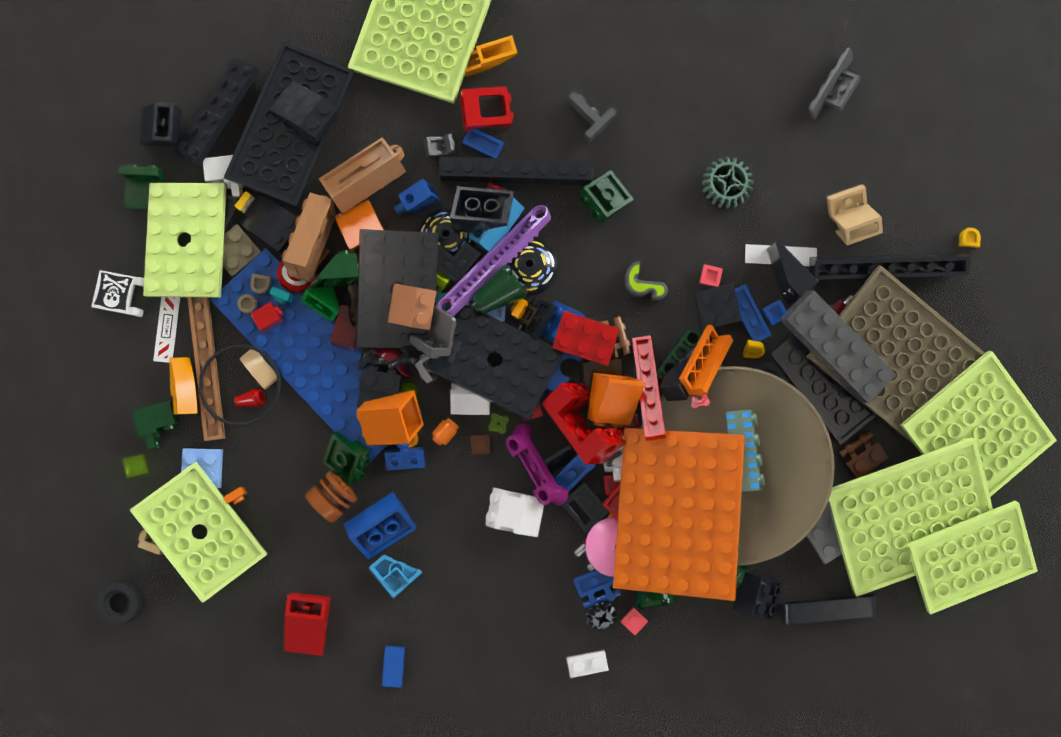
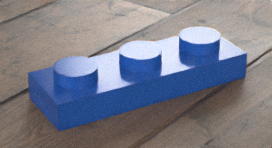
M746 284L736 288L735 292L741 313V322L750 339L761 341L771 336Z

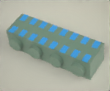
M751 409L726 412L728 434L745 435L742 493L762 491L761 486H765L764 475L760 474L759 466H762V457L757 452V446H760L759 434H755V426H758L757 415L753 414Z

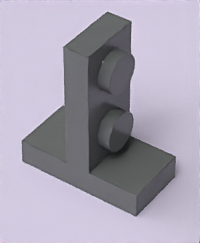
M575 91L569 95L568 103L592 125L584 135V139L590 143L616 118L617 112L611 107L600 117L599 111L594 107L591 108L584 96L577 94Z

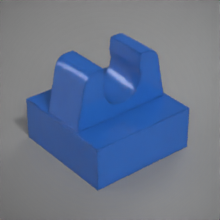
M780 299L762 309L771 326L780 322L779 319L787 312Z

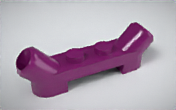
M527 424L515 426L513 435L506 439V446L512 457L519 456L537 487L532 491L542 505H548L551 502L558 506L564 504L568 499V489L555 482L531 441L532 428Z

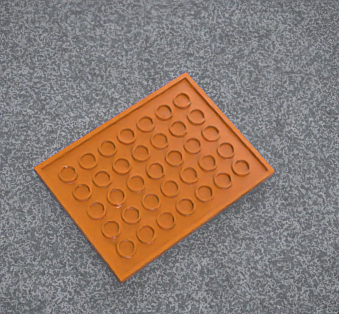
M625 428L624 441L626 444L623 446L613 588L735 601L745 435L665 430L666 438L646 441L644 429Z

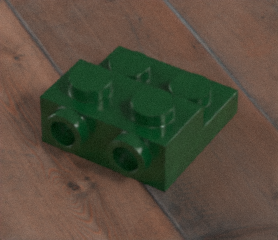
M612 170L583 187L579 193L581 203L585 206L588 205L593 219L599 220L601 224L634 200Z
M337 431L331 436L322 463L337 476H340L348 485H351L355 482H360L365 477L363 470L371 461L369 458L370 451L357 440L350 442Z

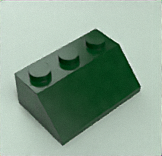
M350 251L338 252L321 270L308 288H346L359 277L356 253H350Z

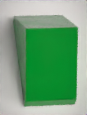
M333 287L307 288L300 299L302 303L331 322L334 321L340 311Z

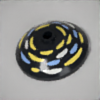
M447 208L434 211L425 218L419 232L439 233L438 245L442 246L453 256L465 241L474 247L475 243L468 238L470 233L453 231L450 221L452 209ZM448 231L450 234L448 237H444L443 232Z
M533 239V242L529 241L528 247H523V252H518L517 258L513 257L512 263H507V266L510 268V274L516 276L526 295H534L545 291L555 280L558 269L555 253L546 243L538 239ZM531 261L533 266L527 267L525 265L526 262Z

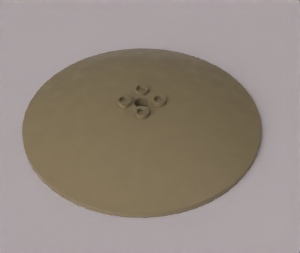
M737 366L720 367L708 389L709 406L698 407L697 409L692 408L690 396L687 400L667 401L664 395L660 397L664 427L667 431L728 434L726 412L751 409L753 414L757 415L758 426H755V434H759L760 446H757V452L762 457V466H759L760 474L764 475L765 486H761L762 491L741 494L737 566L757 564L775 558L790 550L802 541L817 524L827 506L832 491L835 469L834 453L829 433L821 416L813 404L798 389L785 380L762 370Z

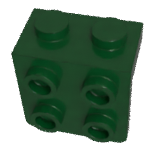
M127 164V166H120L119 174L126 178L124 207L127 209L148 210L149 184L165 183L166 174L155 165L139 167L136 164Z

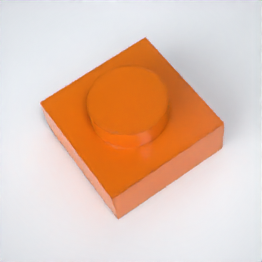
M239 487L224 496L227 504L233 503L236 505L245 499L243 496L247 492L244 487Z

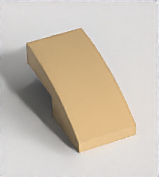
M250 349L239 358L265 390L277 380L275 370L261 353Z

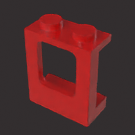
M507 86L462 89L460 103L464 132H472L473 128L505 126V129L510 128L514 122L513 111H510L511 94L508 93ZM500 96L503 116L483 118L480 114L479 97Z

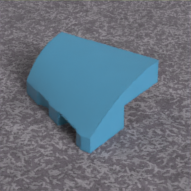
M386 555L381 556L368 568L392 598H395L422 574L420 569L410 567Z

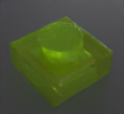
M144 454L123 459L127 478L148 473Z

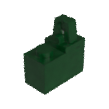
M173 401L132 411L137 435L142 438V441H146L148 450L160 448L158 438L161 437L160 433L173 430L175 425L181 424L179 415H173Z

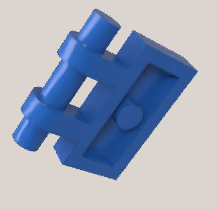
M593 570L573 578L580 598L588 595L589 600L583 602L585 610L596 603L614 601V598L621 596L619 589L610 590L609 586L613 585L614 577ZM604 589L605 594L594 597V592Z

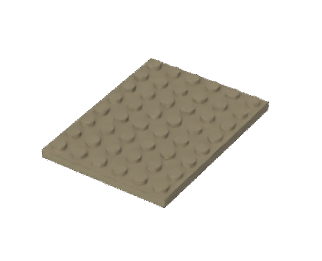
M877 266L839 315L896 374L870 403H861L915 446L900 424L984 355L985 352L882 266ZM811 352L806 356L853 395Z

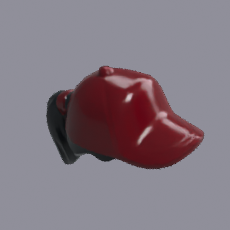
M367 348L356 369L361 370L369 364L388 368V363L400 357L402 352L398 348ZM404 363L392 369L399 371L398 374L405 378L412 377L404 367Z

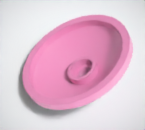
M615 517L605 518L597 522L589 531L585 543L586 555L592 567L601 574L614 577L618 520Z

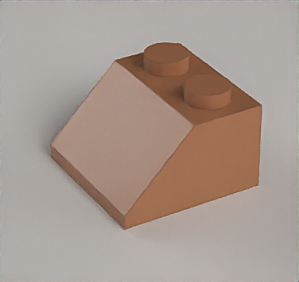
M394 283L387 322L430 330L436 291Z

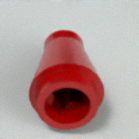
M255 388L242 395L235 396L234 402L236 407H260L265 403V395L261 389Z

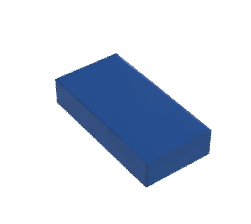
M473 128L472 132H467L462 145L489 158H498L504 142Z
M385 646L382 686L402 687L405 647Z

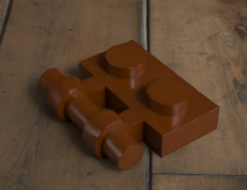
M871 431L859 435L857 440L851 444L847 443L838 452L842 459L847 455L849 456L850 460L844 464L854 479L862 477L889 458L878 442L870 445L869 440L874 437ZM862 446L864 450L856 455L854 450Z

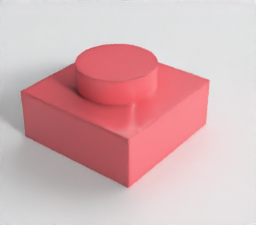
M704 264L699 284L714 288L719 287L723 269Z
M633 607L620 622L636 635L648 620Z

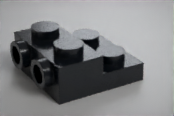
M373 366L363 369L357 407L359 408L366 401L399 394L403 376L398 375L399 371L387 369V373L379 372L380 368Z

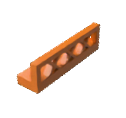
M712 325L706 326L679 377L689 396L707 393L733 342L731 335L718 336Z

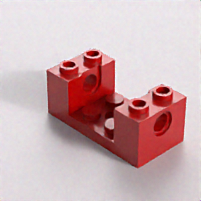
M561 383L542 402V405L585 465L606 463L626 444L622 433L615 428H609L608 430L599 428L593 431L589 429L585 424V419L578 414L590 400L589 389L582 383Z

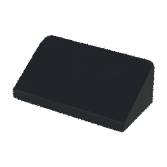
M569 444L543 461L550 473L570 462L577 455V452Z

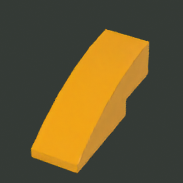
M513 36L476 46L477 50L472 51L468 67H466L465 77L489 70L517 55Z
M190 357L169 358L173 415L196 414V389Z

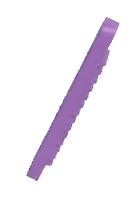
M544 205L534 207L438 302L437 306L443 310L445 306L452 305L446 311L452 316H455L465 305L468 306L469 301L473 300L472 298L502 266L507 265L508 262L512 263V258H517V253H522L523 247H528V242H533L534 236L538 237L539 231L551 219L548 208ZM545 213L542 218H536L538 214Z

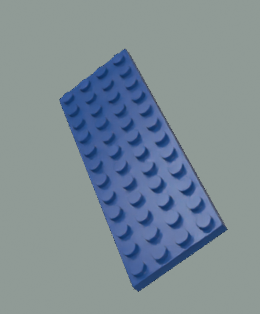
M265 248L221 289V298H211L210 300L254 347L265 351L276 363L279 374L334 432H340L350 442L356 440L370 451L369 458L372 461L388 445L367 446L362 435L360 422L357 419L356 411L358 409L359 386L363 369L357 370L356 367L361 362L364 350L361 347H356V341L338 323L329 321L300 301L305 290L301 293H294L281 286L276 277L280 261ZM252 273L273 277L271 288L273 286L294 296L292 303L286 301L285 304L275 301V296L269 294L271 288L264 295L253 292L250 287ZM245 294L254 296L258 301L257 310L270 302L279 305L284 313L282 315L284 321L264 333L259 330L251 314H245L239 310L237 305L238 299Z

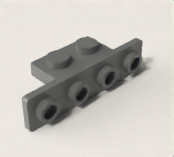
M847 47L845 52L839 56L837 65L830 71L826 83L820 87L818 96L810 103L809 111L812 119L818 117L824 105L842 111L860 82V75L846 71L853 60L851 48Z

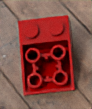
M295 592L287 595L284 651L323 656L331 597Z

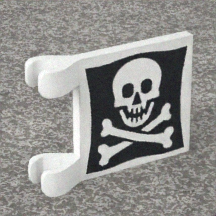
M100 270L91 307L142 317V309L130 306L135 285L144 287V278Z

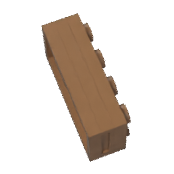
M381 137L320 177L319 180L343 214L404 174L406 170L400 161L405 154L400 146H389L384 138Z
M309 193L308 198L303 201V211L301 216L299 215L296 219V229L294 233L290 234L289 246L283 252L282 261L290 277L312 282L334 225L336 212L333 201L329 196Z

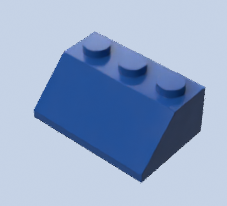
M393 492L344 523L349 539L368 560L417 529L405 507Z

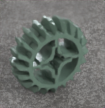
M726 157L725 161L721 158L718 159L717 163L713 161L711 167L706 168L707 173H704L702 176L705 179L702 181V185L707 186L703 189V192H709L706 198L710 199L712 197V204L718 201L719 208L724 203L726 209H729L731 204L734 208L738 206V203L743 204L744 199H748L750 196L748 192L753 190L750 185L754 181L749 179L752 177V173H746L749 167L743 168V161L737 164L736 158L732 162H730L729 157ZM720 170H728L726 175H714ZM735 173L740 177L741 181L735 178ZM729 177L730 185L726 189V180ZM713 182L720 187L721 193L715 189ZM730 190H740V193L735 196H727Z

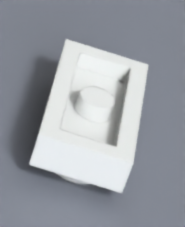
M605 650L566 657L570 678L609 671Z

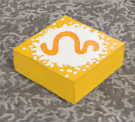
M244 192L235 204V207L242 213H245L255 198L248 192Z

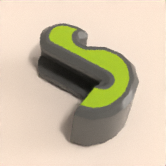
M640 261L633 262L628 267L624 277L625 289L629 295L642 298L651 294V301H661L668 292L665 283L638 280Z

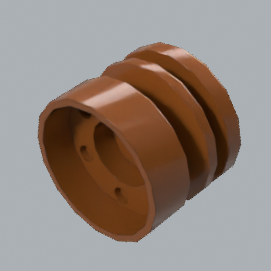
M328 471L325 474L327 479H320L323 489L314 485L305 494V497L320 515L329 522L335 523L343 515L339 505L348 509L351 507L349 501L355 503L358 498L350 485L340 476Z

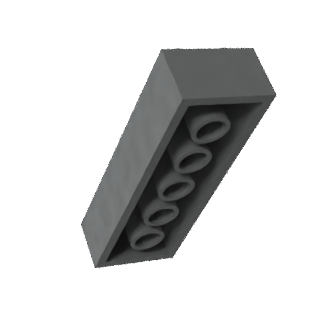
M806 291L779 319L860 402L870 403L896 376L815 291Z

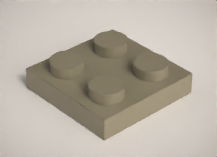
M238 224L224 234L223 267L232 277H235L261 253V250Z

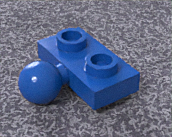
M409 443L396 444L400 449L385 450L386 470L425 468L424 448H407L410 445Z

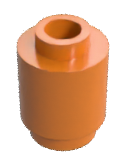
M449 417L446 420L443 419L431 433L433 435L432 440L439 446L442 444L446 446L457 434L459 426Z

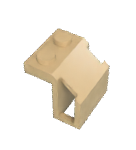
M863 184L827 196L828 213L839 229L836 231V234L847 246L883 233L882 217L867 204L866 187Z

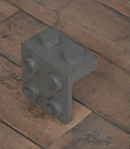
M434 306L430 330L427 331V334L411 335L409 343L432 359H438L440 356H450L454 330L456 328L455 317L438 306Z

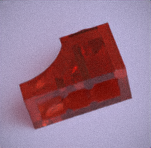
M341 305L330 342L332 346L354 351L356 346V328L349 321V307Z

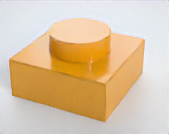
M522 299L514 302L511 308V315L518 321L527 310L528 302Z

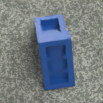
M577 454L554 480L558 485L568 489L569 492L596 464L585 465Z

